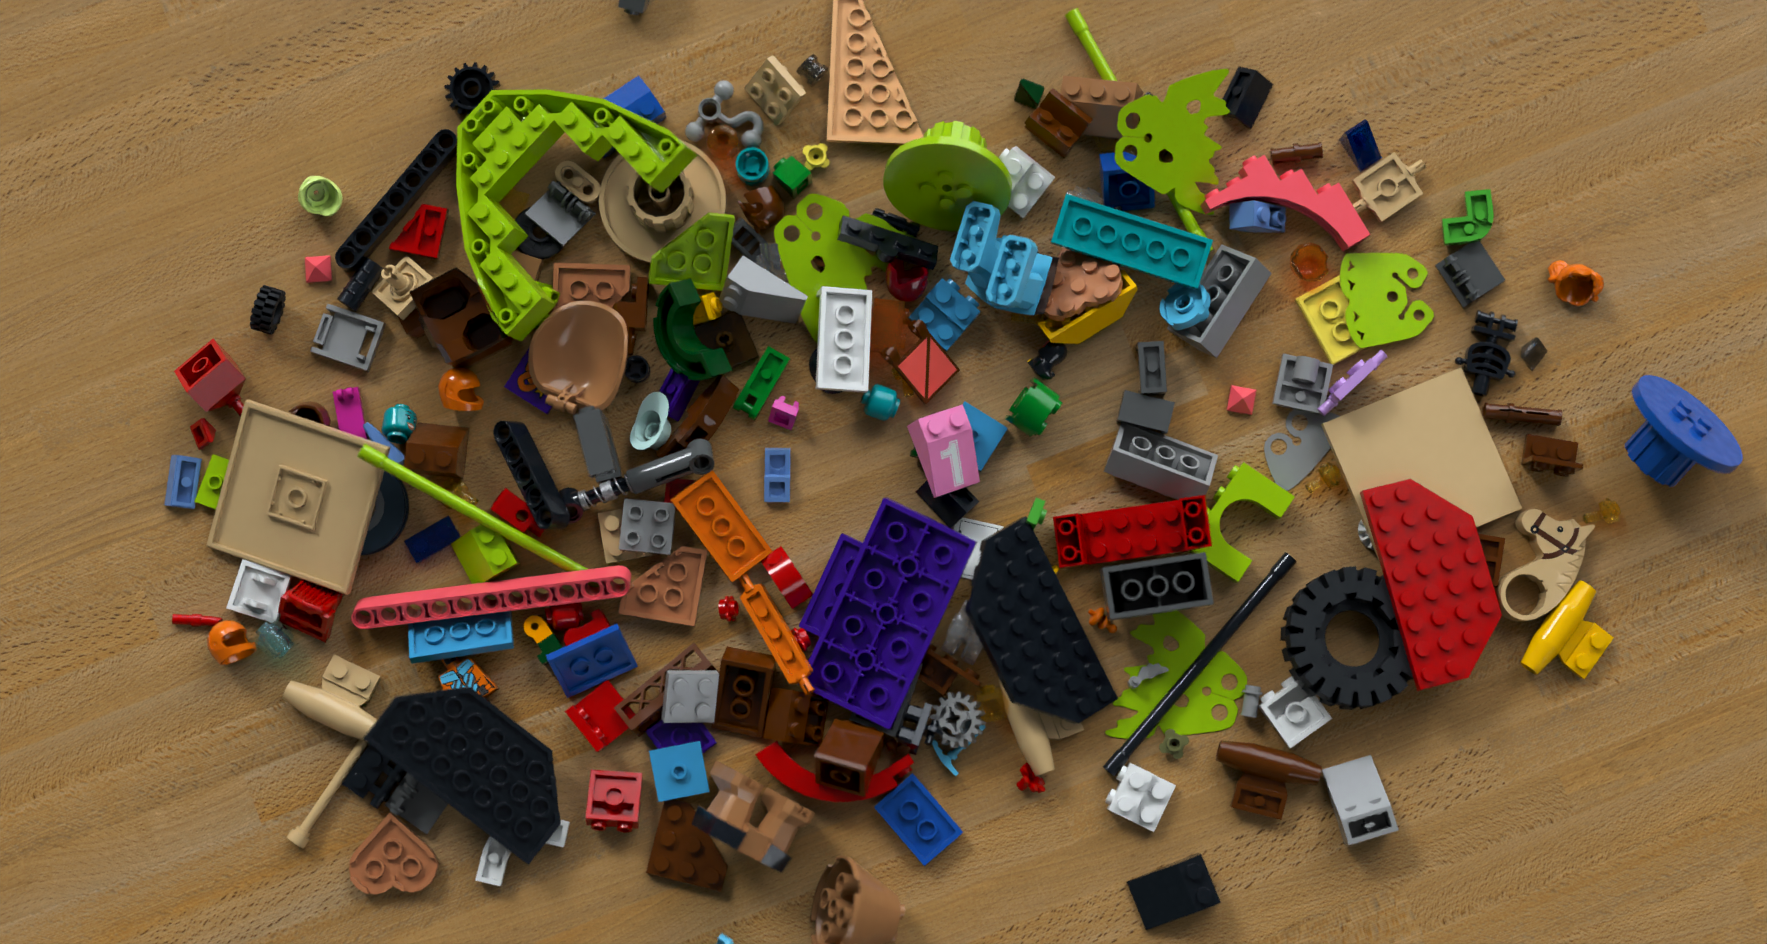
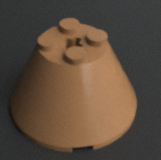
M841 855L835 857L837 861L833 865H827L815 891L810 921L815 922V935L811 934L812 944L895 943L898 935L899 921L905 915V905L900 904L899 897L895 892L852 858Z

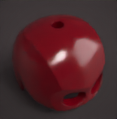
M895 258L893 262L887 265L886 285L889 293L895 299L911 302L918 299L924 293L928 284V270L925 267L917 266L910 270H904L903 261Z

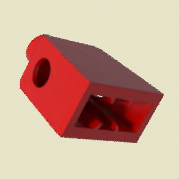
M504 487L490 509L523 533L528 529L540 537L545 529L538 527L527 503ZM519 510L527 513V518L524 521L516 517V513Z

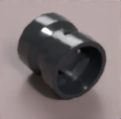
M638 355L627 358L625 375L633 383H643L650 376V366L643 357Z

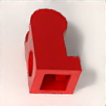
M599 608L590 613L594 620L580 628H571L566 631L564 635L565 645L568 646L610 627L611 625L602 609Z

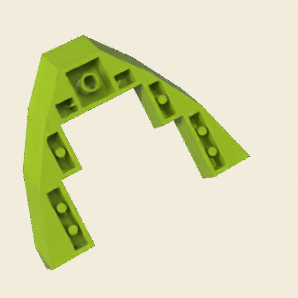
M547 89L491 90L457 127L456 188L464 249L477 282L482 288L481 290L492 311L495 312V315L493 312H490V315L496 323L498 320L499 327L506 335L522 341L556 304L511 255L528 235L499 202L564 133L585 154L596 161H599L614 147L650 186L662 193L697 157V154L670 130L605 99Z

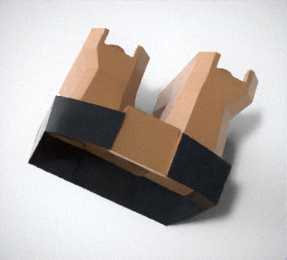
M716 760L710 775L720 791L708 809L698 805L692 825L713 838L782 873L791 860L787 852L797 830L809 825L815 813L767 787L761 797V804L766 816L757 828L750 825L749 821L753 807L764 786Z

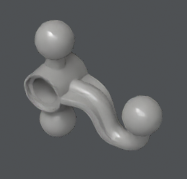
M719 81L714 87L715 95L713 98H706L700 102L698 106L699 118L696 122H691L686 126V137L691 141L701 140L705 135L704 127L706 124L717 122L726 128H735L746 121H751L754 127L742 135L741 142L745 148H758L761 144V134L764 129L762 118L753 111L742 112L733 118L723 115L720 104L723 100H728L732 97L734 88L729 81ZM706 105H712L716 108L717 112L714 116L707 117L703 114L702 109Z

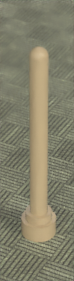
M359 739L301 826H297L295 829L292 828L287 836L290 841L301 848H305L310 840L308 838L310 836V829L368 746L367 741Z

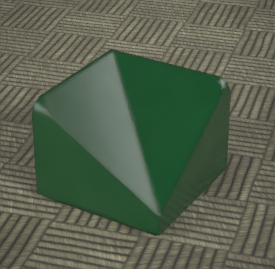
M1023 78L1020 80L1014 101L1037 109L1045 88Z

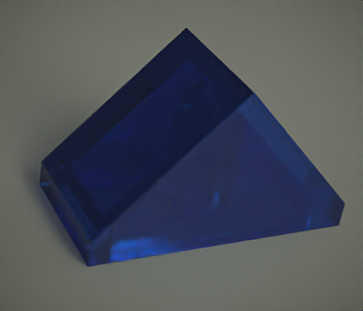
M1366 119L1344 132L1339 138L1340 143L1360 171L1382 158Z

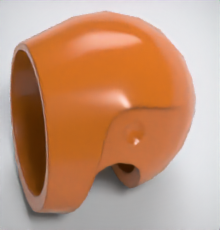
M456 367L443 374L438 385L443 407L458 411H476L483 408L484 400L474 392V388L481 386L473 371L464 367Z
M225 620L217 623L212 627L207 637L208 650L220 665L238 662L256 652L257 648L255 642H248L246 637L247 629L236 621Z

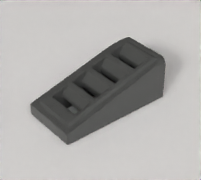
M740 217L734 223L731 244L745 257L765 269L779 253L757 234L743 218ZM744 227L746 229L744 233L735 240L733 237ZM751 234L753 238L743 247L741 243ZM757 242L761 243L752 255L748 252ZM766 248L769 252L758 262L756 258Z

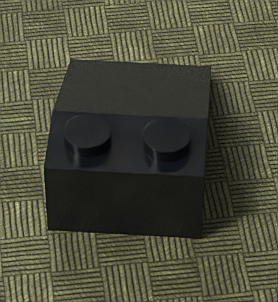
M1200 853L1126 881L1146 930L1221 903Z

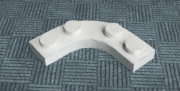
M561 820V824L546 844L564 847L570 822ZM491 836L484 846L475 880L502 886L507 862L512 852Z

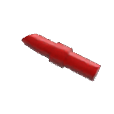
M202 614L172 615V624L191 625L192 627L214 626L223 621L220 617L202 616Z

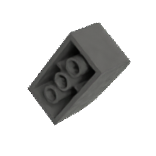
M1206 552L1100 569L1108 621L1187 610L1214 604Z

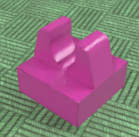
M781 396L778 400L775 399L768 421L792 431L798 415L799 403L795 401L793 406L784 403L785 397Z

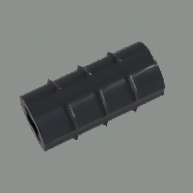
M367 257L357 267L358 269L350 277V281L337 298L338 301L357 312L369 292H372L371 289L379 281L378 279L384 269Z

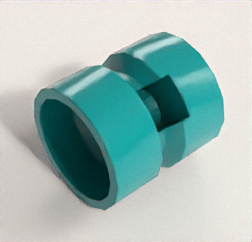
M754 147L746 148L738 154L735 163L740 180L749 186H759L764 183L770 173L766 154Z

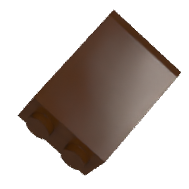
M418 422L406 443L404 467L416 474L464 479L470 428Z
M835 719L815 755V783L865 797L884 747V732L878 731L874 727L856 725L849 720Z

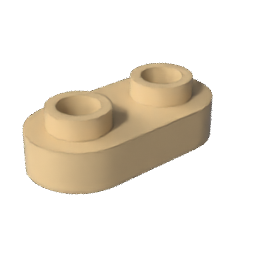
M564 161L557 166L555 170L556 179L562 183L561 185L566 190L571 191L583 203H593L598 200L600 185L596 179L572 161ZM567 171L573 172L571 179L564 178ZM591 187L593 192L590 195L584 194V189Z

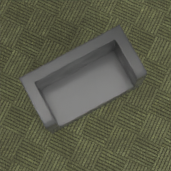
M1164 341L1138 342L1136 351H1138L1139 394L1147 396L1165 395L1167 385Z
M1125 390L1122 395L1116 422L1121 423L1123 421L1161 431V434H1166L1169 429L1175 402Z

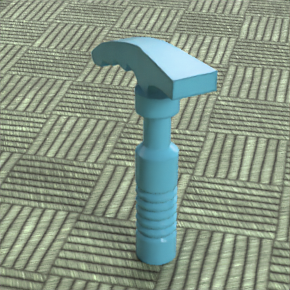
M980 725L979 727L981 731L986 728L985 725ZM933 740L932 745L939 759L957 776L959 773L953 767L951 760L955 761L961 750L966 748L959 745L953 751L950 750L947 753L948 755H944L942 753L943 750L938 747L937 741Z

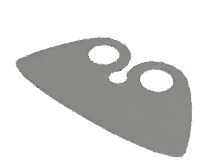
M1296 409L1289 413L1286 419V428L1294 437L1301 439V444L1296 446L1288 435L1276 433L1271 435L1264 445L1265 458L1277 485L1286 491L1290 490L1319 463L1331 448L1321 424L1340 417L1339 415L1328 412L1324 417L1323 415ZM1299 414L1305 416L1308 421L1307 427L1301 431L1294 429L1292 426L1293 417ZM1275 439H1282L1286 442L1287 450L1284 454L1276 455L1271 451V443Z

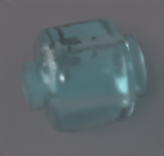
M266 621L256 631L259 635L255 642L256 646L271 659L277 656L281 659L294 645L292 642L294 634L280 621H274L271 624Z

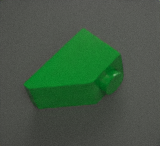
M792 156L787 160L783 157L773 167L775 169L773 178L793 199L812 183L811 172Z

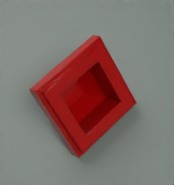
M201 418L190 426L199 450L204 449L214 441L216 429L205 418Z

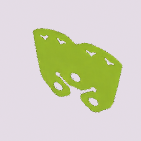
M1347 253L1344 256L1340 269V284L1342 292L1350 301L1345 317L1349 333L1358 347L1366 348L1412 338L1419 335L1434 317L1433 310L1421 300L1412 302L1403 320L1398 318V315L1402 313L1408 303L1406 288L1396 278L1392 277V274L1396 272L1398 277L1409 287L1418 288L1422 285L1428 274L1424 265L1412 257L1401 253ZM1349 261L1354 265V268L1348 271L1350 267ZM1410 268H1415L1418 271L1417 278H1409L1407 271ZM1348 280H1350L1352 283H1355L1352 290H1350V284ZM1390 291L1396 292L1398 295L1397 301L1390 302L1387 299V294ZM1422 310L1424 312V319L1416 320L1414 312ZM1354 311L1360 316L1356 322H1354ZM1357 331L1364 333L1363 340H1361V336L1357 333Z

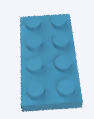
M512 611L408 624L409 659L411 664L514 648Z

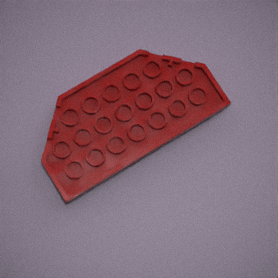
M1412 479L1362 490L1360 492L1417 691L1469 678L1502 616L1473 516Z

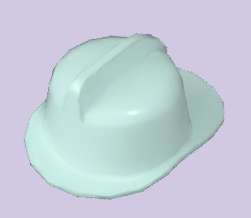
M653 392L642 401L630 433V442L637 450L648 448L658 450L670 437L671 425L667 419L669 403L663 393Z

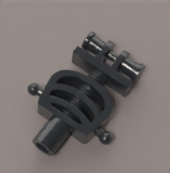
M1477 310L1474 322L1485 323L1486 327L1474 325L1471 332L1488 336L1486 337V342L1472 344L1465 351V359L1461 357L1455 359L1457 365L1464 364L1465 373L1475 375L1472 388L1473 394L1487 396L1490 379L1500 381L1504 378L1505 374L1510 378L1515 377V371L1508 370L1511 361L1509 352L1502 346L1497 345L1496 341L1498 339L1509 342L1514 341L1516 335L1505 333L1503 329H1510L1512 332H1515L1518 319H1508L1503 314L1498 319L1494 318V312L1487 314ZM1493 323L1498 324L1497 330H1492ZM1475 348H1484L1483 353L1472 354ZM1494 351L1498 352L1502 356L1503 360L1497 356H1494ZM1473 359H1482L1481 363H1472ZM1492 362L1495 363L1499 368L1491 365Z

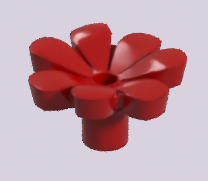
M1026 762L1020 768L1023 777L1017 782L1018 789L1023 791L1029 787L1032 793L1044 792V779L1035 776L1028 762Z

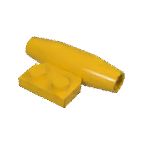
M1579 580L1560 603L1550 611L1533 635L1520 662L1525 669L1538 675L1558 655L1562 662L1561 664L1579 678H1586L1614 638L1596 623L1583 621L1596 594V590L1593 587Z

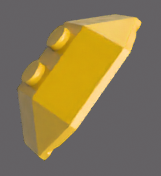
M1120 270L1123 287L1115 301L1112 302L1110 299L1106 303L1098 304V308L1086 307L1079 316L1076 313L1071 317L1065 318L1063 322L1051 320L1043 314L1042 319L1038 322V326L1051 343L1080 344L1123 317L1138 290L1136 284L1125 270Z

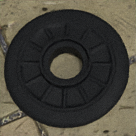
M529 208L523 210L515 221L526 232L528 237L518 246V250L523 254L538 259H547L558 254L564 246H561L548 234L544 238H536L533 235V230L538 225L524 215Z

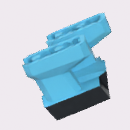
M976 201L968 204L965 208L950 258L953 267L968 272L965 284L990 306L1025 315L1044 314L1053 287L1059 257L1040 254L1036 244L1029 238L1015 235H1003L1002 238H997L1001 217L999 209L991 204Z

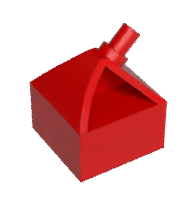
M213 338L174 372L186 392L206 412L227 405L229 408H233L241 417L244 404L241 402L242 398L239 395L246 378L233 358Z

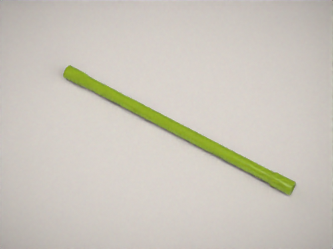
M1075 8L1065 14L1068 23L1081 41L1101 79L1117 81L1092 37L1079 9ZM1148 134L1144 137L1147 143L1151 141ZM1175 188L1166 193L1186 230L1207 238L1190 209L1176 201Z
M367 444L362 446L357 455L363 461L390 473L567 572L588 569L389 459L385 454ZM596 582L588 583L591 587L599 586Z

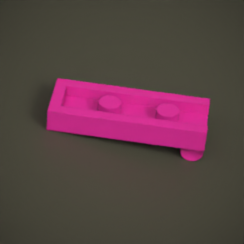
M359 387L332 391L339 430L368 439V435L363 428L365 417Z

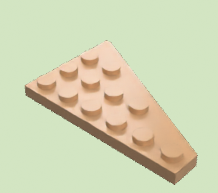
M833 0L827 142L904 145L912 140L923 138L924 136L899 83L863 0Z

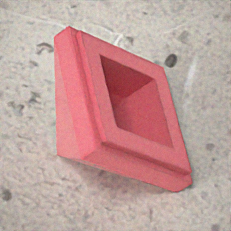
M330 255L305 257L306 283L332 281Z
M1231 385L1227 411L1252 415L1256 390Z

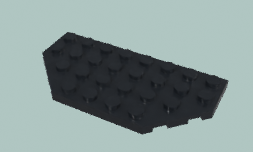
M1026 516L1021 517L981 541L979 549L981 551L978 565L975 566L971 582L973 588L970 600H967L965 612L1011 703L1034 709V711L1049 716H1056L1065 719L1067 722L1077 724L1111 704L1118 697L1032 526L1026 523Z
M471 687L395 696L363 737L365 741L528 865L561 824L552 750Z

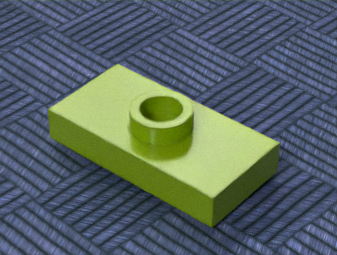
M215 454L212 455L194 502L216 510L229 463L228 459Z

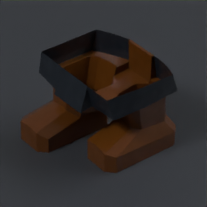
M456 267L410 291L409 293L416 307L404 320L397 316L408 336L418 339L426 335L432 347H438L446 364L452 365L453 368L464 367L469 369L512 346L515 340L506 335L499 327V323L497 324L492 319L490 312H493L494 315L495 312L492 311L481 290L482 288Z

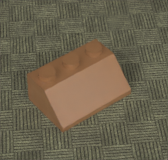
M1063 76L1060 94L1093 119L1082 134L1083 136L1121 139L1127 136H1122L1117 129L1119 111L1128 103L1142 97L1143 91L1138 83ZM1130 113L1126 117V125L1130 129L1137 128L1139 120L1137 113Z

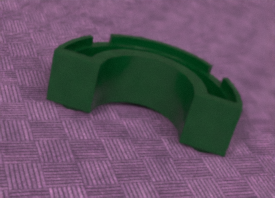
M691 278L669 283L662 290L655 305L658 307L657 317L653 318V327L658 348L667 364L676 373H682L688 376L690 380H705L727 374L733 370L723 348L715 350L707 348L700 342L695 333L693 315L701 299Z

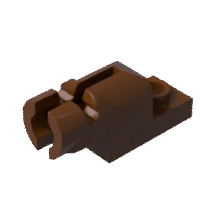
M637 277V284H632V299H636V302L616 301L612 307L623 317L626 323L628 355H633L638 334L635 331H646L648 277Z

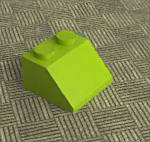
M482 524L469 530L451 544L472 584L490 582L521 565L507 539Z

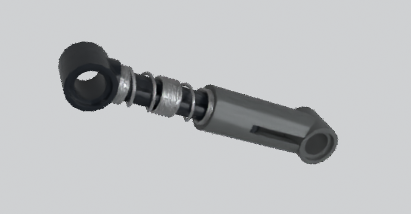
M696 439L691 441L686 449L627 470L624 478L618 480L614 478L613 482L610 480L600 483L597 488L593 486V489L589 491H578L569 487L563 488L559 493L569 511V523L579 521L582 518L583 512L590 509L591 505L595 507L598 502L606 503L610 500L612 501L617 499L620 494L627 495L628 491L634 492L636 495L692 473L703 475L711 472L715 465L712 446L705 439Z

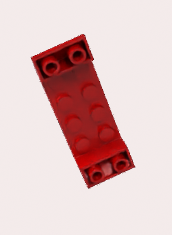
M1205 495L1119 509L1053 517L1059 568L1100 564L1212 547Z

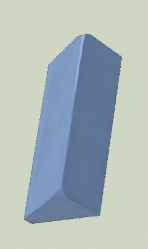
M181 455L171 456L165 506L195 509L196 502L194 501L198 490L201 458Z

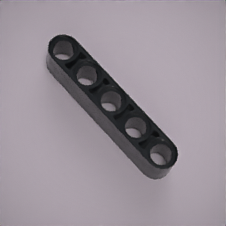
M518 421L497 422L493 430L494 438L536 524L541 529L566 528L570 521L569 511L526 425Z

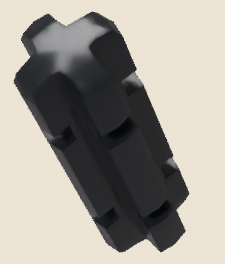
M879 208L874 209L872 215L885 220L893 228L901 232L905 231L913 237L918 235L920 224L913 221L907 222L908 219L890 212L886 214L884 210Z

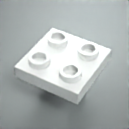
M242 559L226 608L277 624L280 617L278 613L280 599L288 591L293 576Z

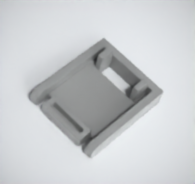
M327 304L326 309L335 312V315L333 317L323 313L313 340L314 343L323 345V349L312 347L310 352L369 372L386 324ZM368 331L374 333V337L366 357L361 355L360 351Z

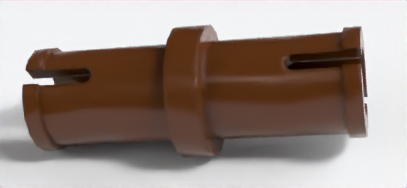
M1318 142L1307 145L1295 143L1292 147L1270 149L1272 165L1287 162L1298 164L1302 160L1323 158L1322 143Z

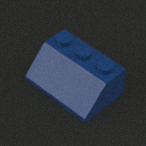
M639 75L603 98L656 124L667 118L665 111ZM612 147L602 158L605 159L617 150Z

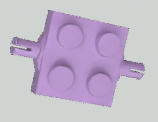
M1379 350L1374 357L1366 362L1361 359L1346 372L1349 375L1347 379L1342 377L1328 389L1331 394L1317 408L1320 414L1325 417L1370 372L1376 370L1388 358L1385 352Z

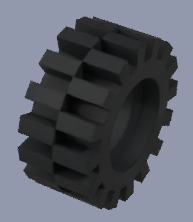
M266 285L260 288V293L258 292L257 299L254 301V308L251 311V329L270 335L274 334L281 321L280 317L283 315L282 310L285 307L284 302L286 300L285 291Z

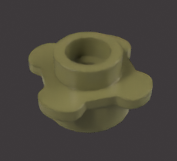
M1168 729L1165 731V738L1163 743L1159 745V749L1162 753H1170L1175 759H1180L1183 757V749L1189 743V738L1186 735L1176 734L1173 729ZM1173 741L1176 742V746H1172Z

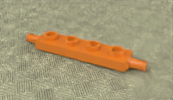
M743 574L742 577L738 578L745 589L740 597L742 603L789 684L799 683L805 696L811 694L810 692H814L815 689L807 677L814 670L763 584L753 585L748 574Z

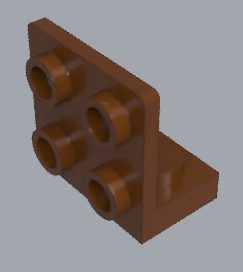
M1526 434L1521 465L1528 466L1529 471L1543 472L1544 470H1554V475L1569 477V474L1574 475L1575 472L1583 469V464L1575 463L1578 442Z

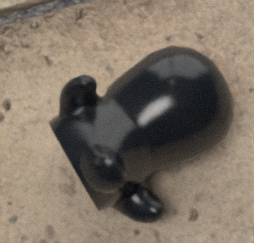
M1048 340L1038 350V356L1029 359L1027 363L1042 380H1050L1055 377L1052 371L1053 367L1066 358L1067 347L1064 343H1051Z

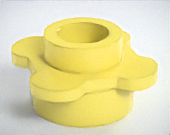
M825 144L807 145L803 148V154L806 155L805 167L808 170H813L815 167L827 168L830 161L826 156L828 148Z

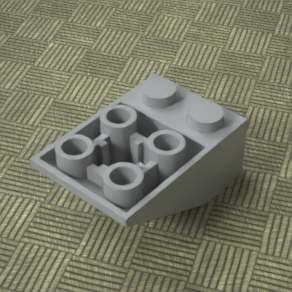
M1371 755L1321 770L1345 845H1352L1398 831L1391 804Z

